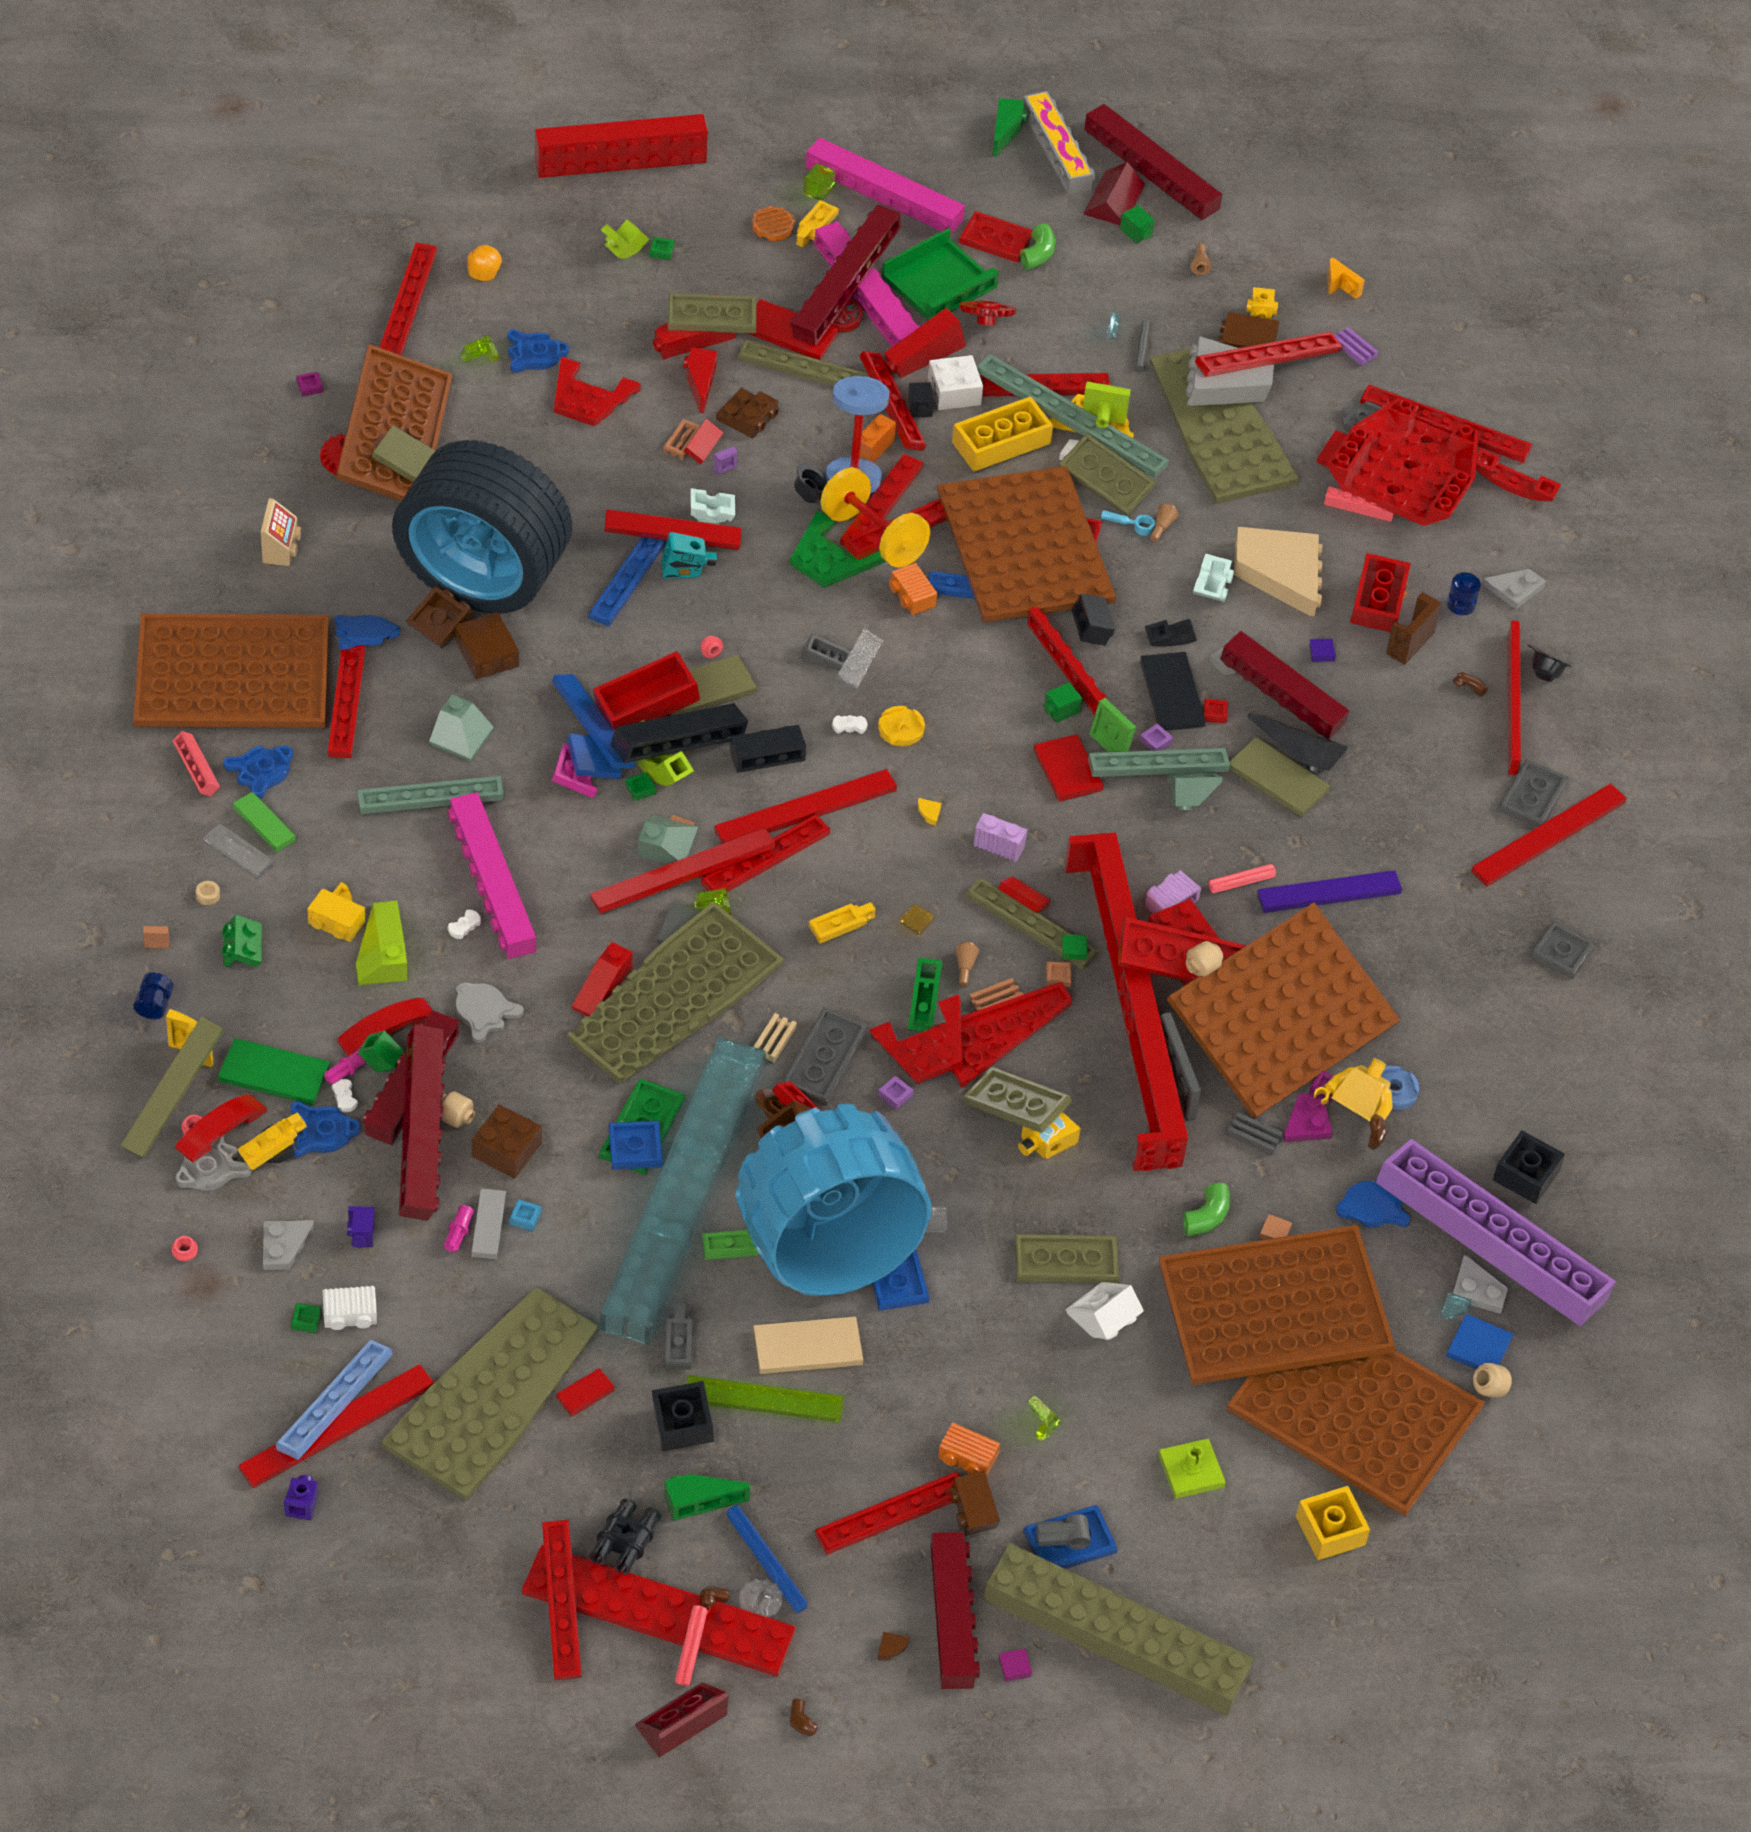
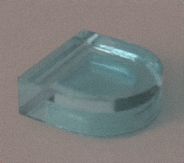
M1111 312L1107 332L1108 338L1116 337L1120 320L1119 312Z

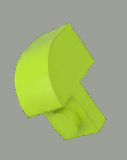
M628 219L617 231H614L608 224L601 229L607 235L605 238L607 242L604 245L620 259H626L636 254L650 240Z

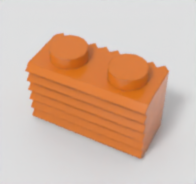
M882 414L876 416L862 431L860 458L872 461L873 463L877 461V458L884 453V450H887L889 445L894 443L895 421Z
M917 563L891 571L889 587L893 593L898 594L904 609L907 608L912 615L936 606L937 591H935L928 578L917 566Z
M952 1422L939 1446L938 1458L942 1459L949 1466H958L966 1470L969 1475L985 1471L987 1476L999 1455L1001 1443Z

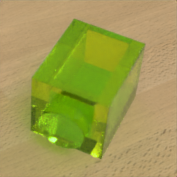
M816 163L804 178L803 194L823 201L834 187L835 171Z

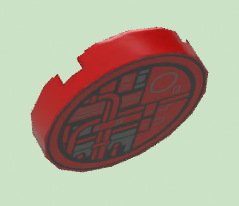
M850 298L831 325L839 328V332H849L858 328L863 318L861 305L856 300Z

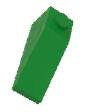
M999 98L992 156H997L1020 132L1021 122H1026L1027 110L1023 109L1024 100Z
M918 957L908 1030L924 1032L929 1030L934 1024L942 970L941 960Z
M693 1474L677 1475L664 1481V1497L672 1519L676 1521L747 1502L750 1500V1485L747 1482Z

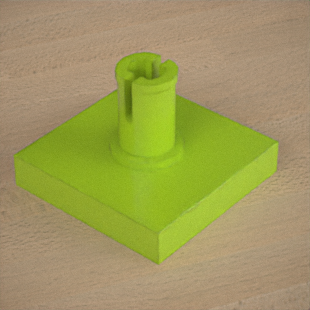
M1087 382L1083 409L1096 416L1095 424L1100 428L1108 427L1109 422L1126 424L1131 389Z
M1209 1438L1159 1449L1158 1456L1175 1499L1225 1488L1226 1482Z

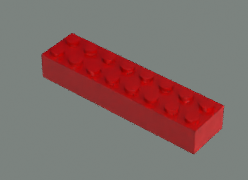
M704 114L535 129V164L538 178L707 163L708 129Z

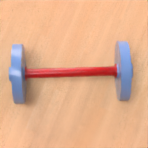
M846 377L834 385L832 400L841 410L855 414L851 457H843L832 461L826 469V480L828 482L836 473L843 469L857 468L870 479V493H872L880 486L882 472L872 461L860 458L863 416L883 411L888 406L889 390L882 382L870 377Z

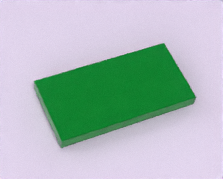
M234 1038L218 1075V1082L315 1105L325 1080L324 1074L330 1068V1061Z
M639 1078L615 1123L659 1121L662 1144L685 1101V1095ZM608 1135L599 1152V1158L611 1162ZM649 1168L630 1170L645 1175Z

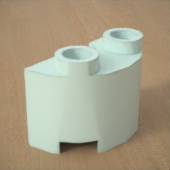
M691 488V516L698 519V522L719 524L726 520L732 521L735 516V495L718 493L715 496H709L705 490Z
M1205 554L1193 594L1225 602L1228 589L1225 588L1226 583L1231 584L1234 570H1230L1232 561Z

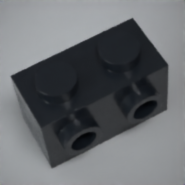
M1081 593L1071 609L1080 641L1105 646L1115 631L1106 599Z

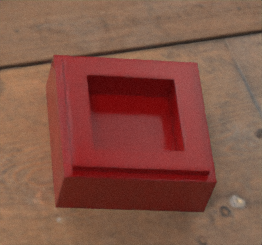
M1204 699L1203 714L1205 721L1226 724L1228 701Z

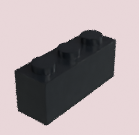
M799 725L785 726L731 736L730 754L736 772L740 773L805 761L806 743Z

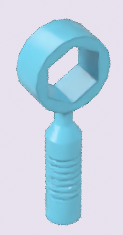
M1103 510L1101 515L1103 520L1123 525L1133 524L1135 532L1144 536L1152 534L1155 527V521L1149 515H1140L1135 520H1131L1125 515ZM1146 523L1150 524V526L1146 528L1139 526V524Z

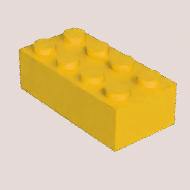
M1030 396L955 423L953 426L952 444L973 472L1051 444L1053 424Z

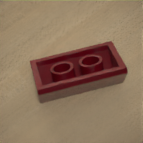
M1128 162L1105 171L1084 211V215L1120 226L1122 213L1135 206L1145 187V183Z
M702 1682L637 1722L635 1726L660 1758L727 1715L728 1695L725 1691Z

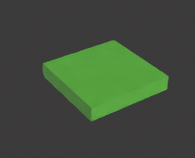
M1104 698L1099 701L1089 735L1107 752H1128L1136 726Z

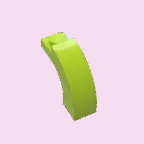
M682 751L675 755L667 754L636 761L644 773L647 772L653 781L663 786H670L694 771Z

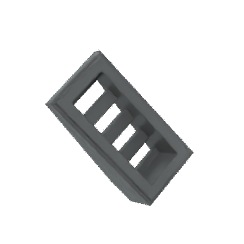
M811 633L800 659L846 672L854 652ZM830 653L835 654L833 658L829 657ZM839 656L844 657L842 662L838 661Z

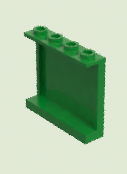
M950 228L938 232L931 238L921 241L919 244L904 250L893 258L887 259L882 265L881 279L927 321L945 308L950 312L960 308V302L973 301L997 288L999 272L994 267L985 271L951 241Z

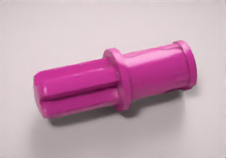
M360 1048L347 1058H341L337 1065L325 1072L324 1077L328 1084H335L345 1076L353 1075L357 1068L366 1063L358 1054Z
M467 1205L459 1206L454 1221L448 1226L450 1231L445 1240L444 1248L449 1253H456L463 1237L468 1234V1225L474 1210Z

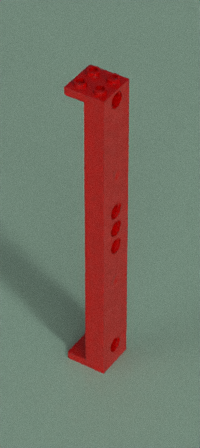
M1112 832L1069 836L1065 871L1066 873L1090 871L1150 1132L1137 1135L1138 1145L1135 1160L1132 1162L1133 1171L1183 1167L1188 1135L1150 974L1118 966L1122 920L1125 917L1136 919V914L1117 834Z

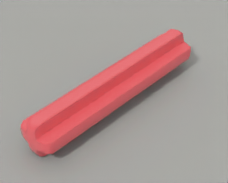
M1268 864L1209 880L1208 888L1214 894L1274 878L1276 869L1273 864Z
M694 1605L692 1608L675 1678V1683L680 1686H689L707 1615V1609L703 1606Z

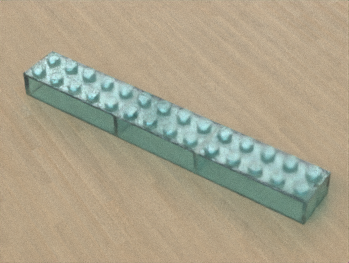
M718 1037L600 1312L601 1331L622 1337L624 1333V1319H627V1339L649 1345L765 1069V1050Z

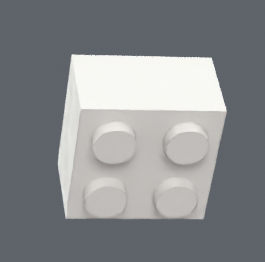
M973 355L930 360L928 381L931 382L938 410L981 405L983 385Z

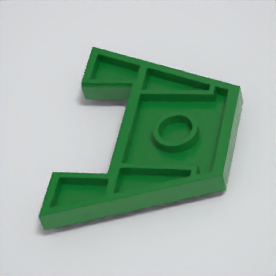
M818 510L790 558V565L824 588L886 563L879 551L857 560L825 538L824 535L834 527V521Z

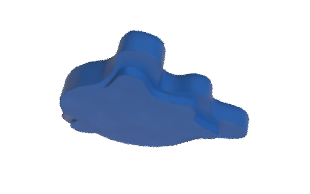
M511 329L507 333V339L515 344V346L508 348V354L513 358L510 363V370L514 373H519L525 369L542 370L551 368L561 360V357L569 354V346L557 339L555 342L550 339L549 334H525L516 329Z
M337 615L334 618V623L337 626L336 636L341 637L338 640V646L343 650L359 645H380L383 643L384 638L387 637L390 640L400 635L399 626L378 616L363 615L349 617Z
M263 745L257 746L242 756L226 757L223 760V767L227 771L241 772L237 776L238 784L250 787L251 792L261 799L269 788L278 785L287 777L289 765L293 758V750L289 746H274V750L264 749Z
M299 1101L291 1105V1114L293 1115L298 1112L307 1125L305 1129L297 1133L298 1145L293 1154L295 1157H301L309 1152L326 1153L337 1151L360 1133V1123L339 1113L338 1108H312Z
M1376 1180L1363 1181L1351 1186L1346 1192L1344 1199L1336 1207V1213L1340 1218L1351 1221L1355 1219L1364 1223V1227H1379L1384 1224L1406 1227L1410 1222V1216L1401 1209L1402 1201L1378 1185Z

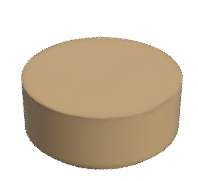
M213 881L199 883L195 889L197 901L203 905L215 904L220 899L218 884Z

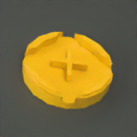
M902 705L893 706L882 713L878 722V730L880 736L886 742L901 747L910 746L917 743L923 737L925 722L923 716L917 710L913 709L912 711L907 709V706Z

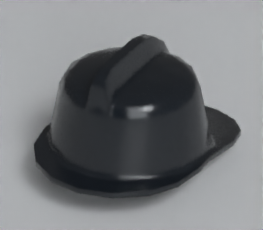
M801 463L797 467L798 475L795 479L794 487L796 492L805 501L814 503L818 499L821 500L827 480L817 467L809 463Z
M1527 644L1535 651L1532 668L1539 679L1552 682L1561 676L1566 667H1571L1569 664L1550 656L1539 648Z

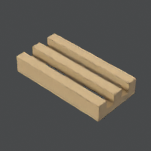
M774 1013L755 1043L752 1053L775 1063L795 1031L797 1022L792 1021L790 1023L788 1018L783 1017L780 1019L779 1015ZM776 1024H777L778 1026H777L776 1030L774 1031V1033L772 1034L771 1038L769 1039V1041H768L767 1044L765 1045L764 1049L761 1050L762 1046L764 1045V1043L766 1042V1040L768 1039L769 1035L771 1034V1032L773 1031L774 1027H775ZM783 1028H786V1032L784 1033L781 1040L775 1047L774 1051L772 1052V1054H769L768 1052L777 1040Z

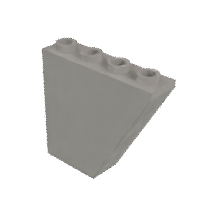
M1199 337L1197 344H1192L1189 353L1191 358L1188 369L1190 370L1186 380L1189 383L1185 391V395H1188L1187 405L1265 402L1272 386L1274 364L1205 377L1194 362L1197 356L1238 348Z

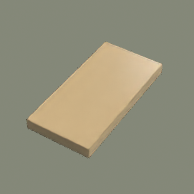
M856 1317L753 1326L760 1374L863 1365Z

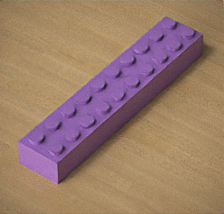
M1410 1139L1384 1161L1376 1180L1378 1185L1580 1327L1607 1302L1616 1283L1615 1280L1413 1139Z

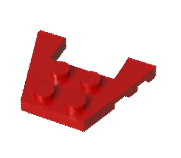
M561 357L554 413L596 426L613 413L616 406L627 402L629 396L633 393L637 394L640 392L641 383L622 377L614 392H611L601 387L575 380L574 378L580 370V363Z
M959 994L938 1002L946 1023L904 1040L897 1041L890 1021L869 1029L872 1038L882 1046L887 1054L891 1055L916 1085L963 1066L962 1017Z

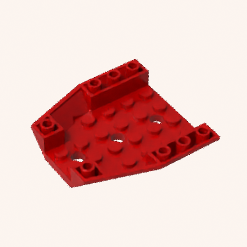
M1397 398L1355 424L1327 463V467L1343 492H1349L1354 497H1361L1368 503L1373 502L1378 507L1417 524L1426 526L1449 519L1475 479L1479 431L1458 423L1452 434L1447 433L1425 422L1416 420L1418 405L1408 400Z

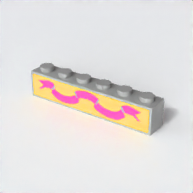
M1048 91L1024 96L1023 109L1027 110L1026 119L1067 194L1092 190V183L1095 180L1094 170L1089 167L1085 154L1081 153L1078 141L1074 140L1070 127L1065 124L1063 114L1059 113L1055 100L1050 97Z

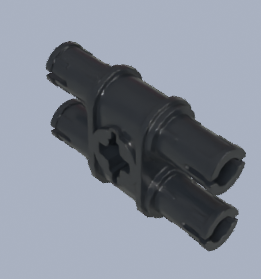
M628 1498L622 1499L615 1513L607 1517L603 1530L597 1534V1544L589 1555V1559L594 1564L600 1556L601 1558L597 1565H603L611 1551L621 1554L614 1564V1569L620 1573L625 1566L622 1575L629 1574L634 1562L643 1557L645 1547L654 1537L653 1529L661 1518L660 1512L656 1509L650 1517L649 1515L653 1508H647L640 1522L630 1519L637 1507L632 1500L625 1507Z

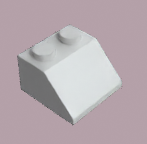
M1101 1282L1065 1309L1067 1314L1093 1338L1105 1340L1117 1336L1121 1328L1135 1322L1136 1317L1144 1311L1131 1285Z

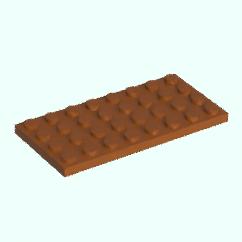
M368 344L335 479L401 501L413 482L371 456L393 425L436 451L453 374Z

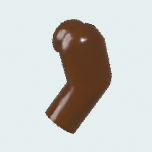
M1464 672L1457 673V676L1453 679V682L1459 688H1463L1467 684L1479 697L1485 695L1488 690L1477 677Z
M715 1586L705 1587L700 1592L701 1605L709 1608L715 1606V1600L727 1602L730 1595L729 1590Z
M793 1699L790 1725L802 1735L813 1736L817 1732L818 1727L816 1722H813L811 1718L804 1714L805 1701Z

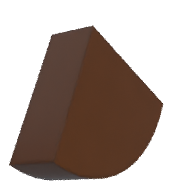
M883 1632L877 1660H890L891 1657L904 1652L909 1645L910 1637Z

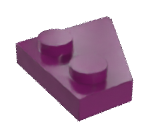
M1314 1093L1298 1094L1284 1133V1142L1331 1139L1332 1130L1326 1104H1321L1324 1098L1323 1094H1318L1316 1098H1314Z

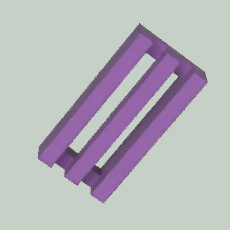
M1346 327L1344 332L1341 330L1338 336L1334 335L1342 345L1341 349L1361 366L1377 357L1378 351L1349 327Z

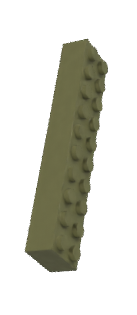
M1011 1543L1008 1545L986 1584L984 1601L1226 1716L1230 1714L1252 1669L1253 1657Z

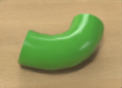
M1049 224L1037 225L1031 234L1035 244L1020 251L1021 263L1025 270H1031L1043 265L1053 255L1056 239Z
M1214 1183L1207 1186L1204 1190L1205 1204L1198 1210L1185 1211L1183 1213L1185 1236L1208 1233L1223 1222L1230 1209V1193L1226 1184Z

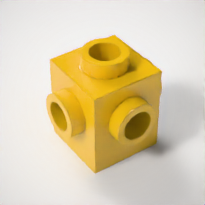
M1253 287L1252 298L1247 300L1246 312H1250V316L1272 320V315H1277L1278 302H1274L1275 290Z

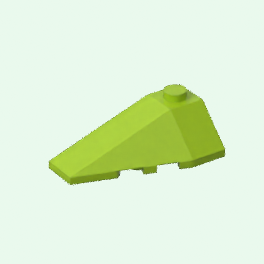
M398 901L375 902L372 904L356 960L358 985L408 981L407 958Z

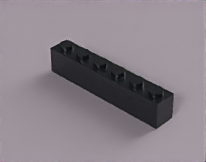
M735 703L618 726L615 728L610 745L624 763L729 742L731 736L745 734L748 720Z

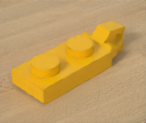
M820 200L799 223L796 245L804 248L810 239L814 240L815 229L830 224L839 214V208Z
M871 902L860 907L858 905L853 906L851 903L810 920L809 928L821 944L863 927L869 920L875 918L876 909Z
M297 1112L277 1122L237 1150L250 1169L254 1170L293 1144V1139L297 1136V1133L305 1129L307 1125Z

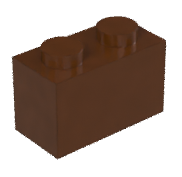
M985 1471L955 1478L951 1488H949V1496L953 1504L956 1503L959 1512L956 1514L957 1523L960 1529H964L965 1536L996 1529L1000 1519Z

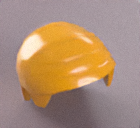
M489 245L477 246L467 257V268L470 277L480 281H490L495 278L502 264V257L499 251Z

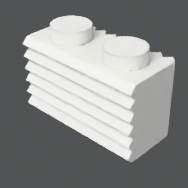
M374 1286L323 1290L325 1328L341 1330L346 1326L368 1328L371 1325L377 1324Z

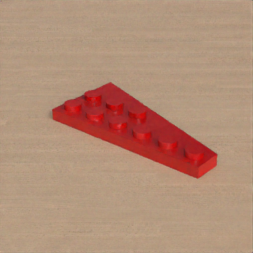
M1062 982L961 1016L963 1066L952 1070L961 1088L1072 1005V998Z

